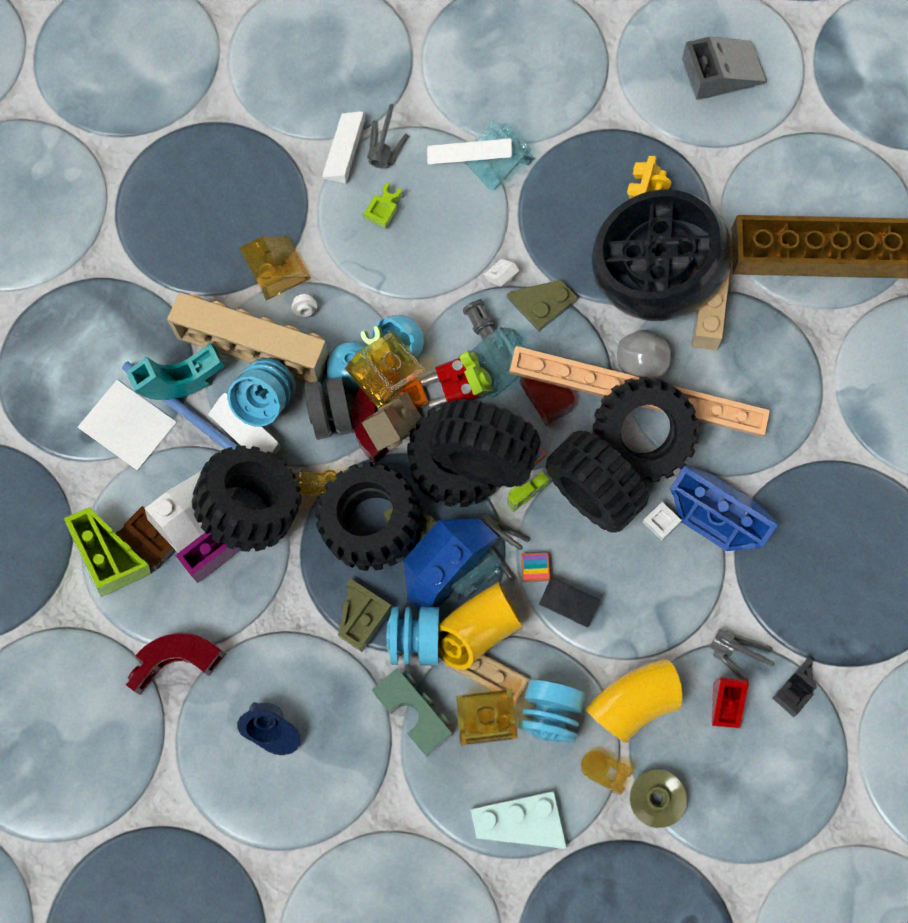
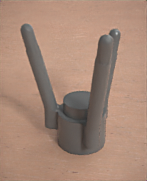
M393 104L389 105L380 140L376 146L377 121H372L370 148L367 159H369V164L380 169L387 168L388 164L393 165L396 155L409 137L408 134H404L392 153L390 152V147L384 144L392 117Z
M487 514L481 518L500 538L518 550H522L523 546L502 532V530L525 542L530 540L529 537L501 523L496 518L492 519ZM491 546L488 550L489 554L507 577L513 580V574Z
M719 629L710 645V648L715 650L713 656L721 660L742 680H748V678L725 656V654L731 656L734 649L769 666L775 665L772 660L738 644V642L768 652L773 650L771 646L736 635L729 630L725 632Z

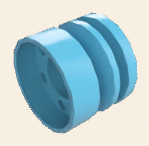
M259 358L251 362L228 389L227 400L229 407L234 415L243 423L254 427L267 426L274 422L293 398L296 388L294 377L281 362L271 358Z
M392 606L390 619L387 622V650L391 665H398L399 653H404L405 665L410 664L412 653H418L420 665L438 666L439 607H421L418 619H413L411 608L406 607L405 619H400L399 606Z
M529 680L525 700L536 705V708L522 709L521 715L533 721L520 720L518 729L531 734L535 738L549 742L575 743L577 734L565 728L578 729L579 723L568 718V714L582 713L586 694L577 689L552 682Z

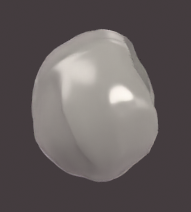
M639 330L619 341L617 350L618 365L625 374L662 380L668 372L671 351L666 340L658 334L649 330Z

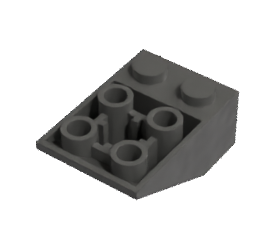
M706 37L688 41L685 44L682 61L696 100L766 83L752 41Z

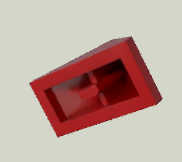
M719 678L713 683L712 726L740 728L749 686L748 680Z

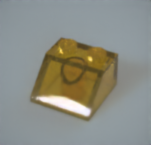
M261 236L239 247L243 260L266 301L311 279L288 236Z
M393 331L358 351L345 367V370L378 409L395 398L426 371Z
M512 689L456 696L460 745L518 739Z

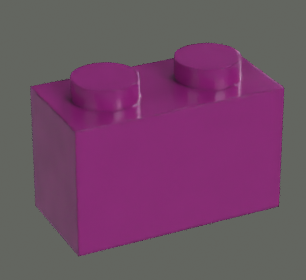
M203 533L175 556L191 577L199 583L239 552L240 548L235 547L234 550L227 548V544L221 541L220 543L214 541L210 533Z

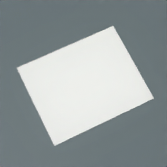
M116 380L80 423L78 428L138 470L176 424V421Z

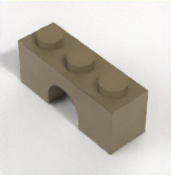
M407 391L384 402L378 408V411L367 417L362 424L378 451L385 447L391 450L402 444V440L410 435L409 433L412 429H416L415 424L421 416Z

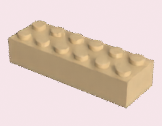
M179 292L167 318L178 340L202 348L212 343L220 354L247 363H251L259 358H271L285 365L295 379L307 383L316 381L321 383L327 370L329 352L326 341L320 335L315 333L307 335L299 332L293 326L285 325L283 327L275 324L269 318L261 317L259 319L251 316L245 310L236 309L235 311L227 308L221 302L212 301L211 303L205 301L194 293L187 295Z

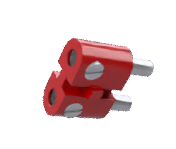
M460 357L436 366L435 373L420 378L423 387L440 381L444 396L429 401L430 408L434 407L436 409L441 407L442 403L453 400L467 399L471 401L479 397L474 396L464 373L466 368L462 364Z

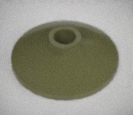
M659 769L647 771L634 781L630 790L629 799L632 811L647 826L653 828L671 826L685 812L687 805L685 788L681 781L668 771ZM654 794H659L662 798V802L659 805L652 802Z

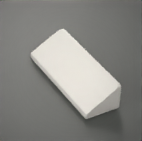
M364 112L341 114L322 179L343 184L347 183L365 123Z
M223 393L208 415L240 446H246L249 449L252 446L259 447L260 451L266 453L270 451L275 455L281 449L278 441L263 427H254L239 420L229 407L228 395Z

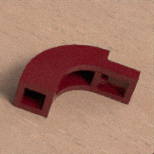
M395 369L389 374H382L376 381V386L367 379L357 392L352 406V425L356 440L364 454L375 465L390 450L385 447L378 451L362 422L370 415L376 413L381 404L396 391L395 388L402 385L401 375Z
M187 633L165 635L151 641L135 655L143 663L141 666H136L128 676L129 681L126 686L141 695L157 673L166 665L174 662L193 664L210 676L226 654L210 641L197 635Z

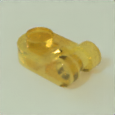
M301 470L295 473L296 477L294 480H298L301 494L319 496L321 493H326L327 490L324 486L328 481L333 483L337 479L335 476L337 473L334 470H327L323 474Z
M598 751L586 753L580 763L581 772L586 778L618 795H622L625 789L623 785L626 778L631 777L634 770L628 765ZM609 768L617 771L613 780L605 777Z

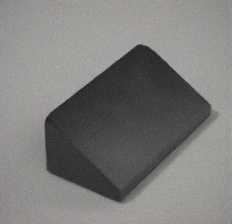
M551 577L539 605L588 628L600 600Z

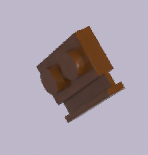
M143 506L124 524V527L119 532L115 533L154 570L175 550L148 521L145 507Z

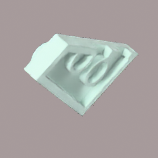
M554 791L471 809L476 839L567 849Z

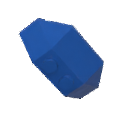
M684 466L670 487L679 518L682 520L681 522L725 551L762 548L778 526V523L756 501L713 474Z
M481 519L439 520L404 559L408 600L419 611L421 607H438L499 539V536Z

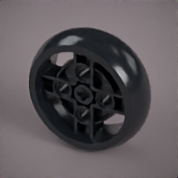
M666 189L645 192L630 198L618 206L600 227L592 251L594 278L604 297L615 308L629 316L646 321L677 319L701 308L720 289L731 262V239L721 216L703 199L679 190ZM680 221L696 225L697 227L704 230L708 235L695 236L693 232ZM612 274H627L644 291H637L622 285Z

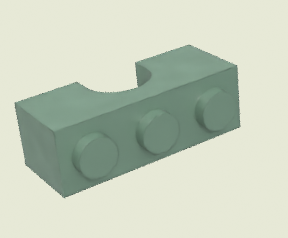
M397 668L376 685L372 692L390 714L402 706H411L417 710L419 720L416 726L407 734L427 757L452 736L449 730L452 725L442 713L439 716L435 714L431 709L434 703L425 692L419 694L413 686L416 682L407 671L401 673Z

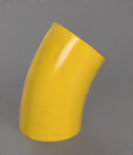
M499 582L466 601L438 624V656L449 666L460 670L470 668L495 645L523 628L522 621L514 605Z
M662 659L648 663L621 676L607 686L585 710L615 737L627 743L641 728L651 721L680 710L682 705V688L679 675L670 660Z

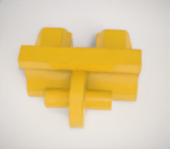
M649 156L647 162H635L633 175L635 179H642L641 183L629 184L627 190L629 199L649 191L670 189L671 180L666 177L667 172L661 170L656 164V156Z

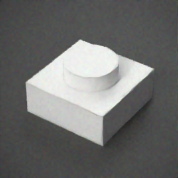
M501 259L484 276L489 283L501 287L509 283L519 269L514 262Z
M661 502L643 520V523L662 541L682 520Z

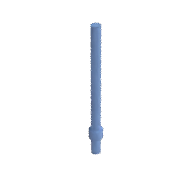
M127 361L122 366V369L126 372L134 365ZM177 398L162 400L224 449L232 447L234 450L237 445Z

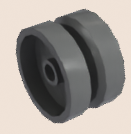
M342 376L328 379L327 389L329 396L324 395L322 384L319 381L305 384L307 411L316 439L330 438L332 433L331 420H334L336 431L339 435L353 433Z

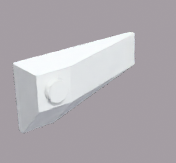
M201 471L166 491L145 508L148 521L177 553L205 533L201 528L202 522L198 523L194 516L195 510L192 508L193 491ZM238 487L226 489L231 498Z

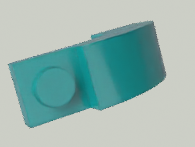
M209 343L180 363L161 365L145 357L128 369L126 373L136 393L149 399L170 400L190 395L208 386L210 383L207 378L225 367V364L216 346Z

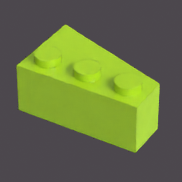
M90 507L64 518L70 535L100 597L151 574L149 565L126 542H123Z

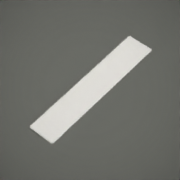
M512 139L428 146V164L512 157Z

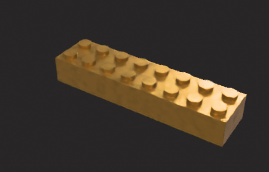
M737 215L731 228L733 274L908 278V218Z

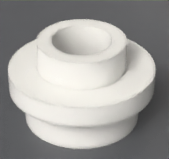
M298 295L293 300L292 312L300 317H309L316 312L317 303L311 295Z

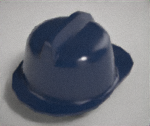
M253 702L250 705L249 711L240 716L237 722V730L243 737L272 754H291L298 749L301 743V736L298 730L284 719L283 713L278 706L269 702Z

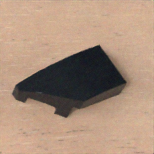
M810 657L801 664L772 698L792 717H795L813 696V691L817 688L816 681H813L811 670L813 661Z

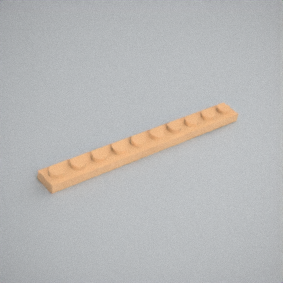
M518 346L514 348L509 374L600 397L608 396L612 392L611 388L616 385L621 386L625 384V380L631 378L633 380L639 379L637 376ZM676 387L694 406L696 410L695 417L700 422L759 437L765 435L770 410ZM643 405V406H640V407H644V408H648V409H652V410L664 412V411H663L662 409H660L659 407H656V406H653V405Z

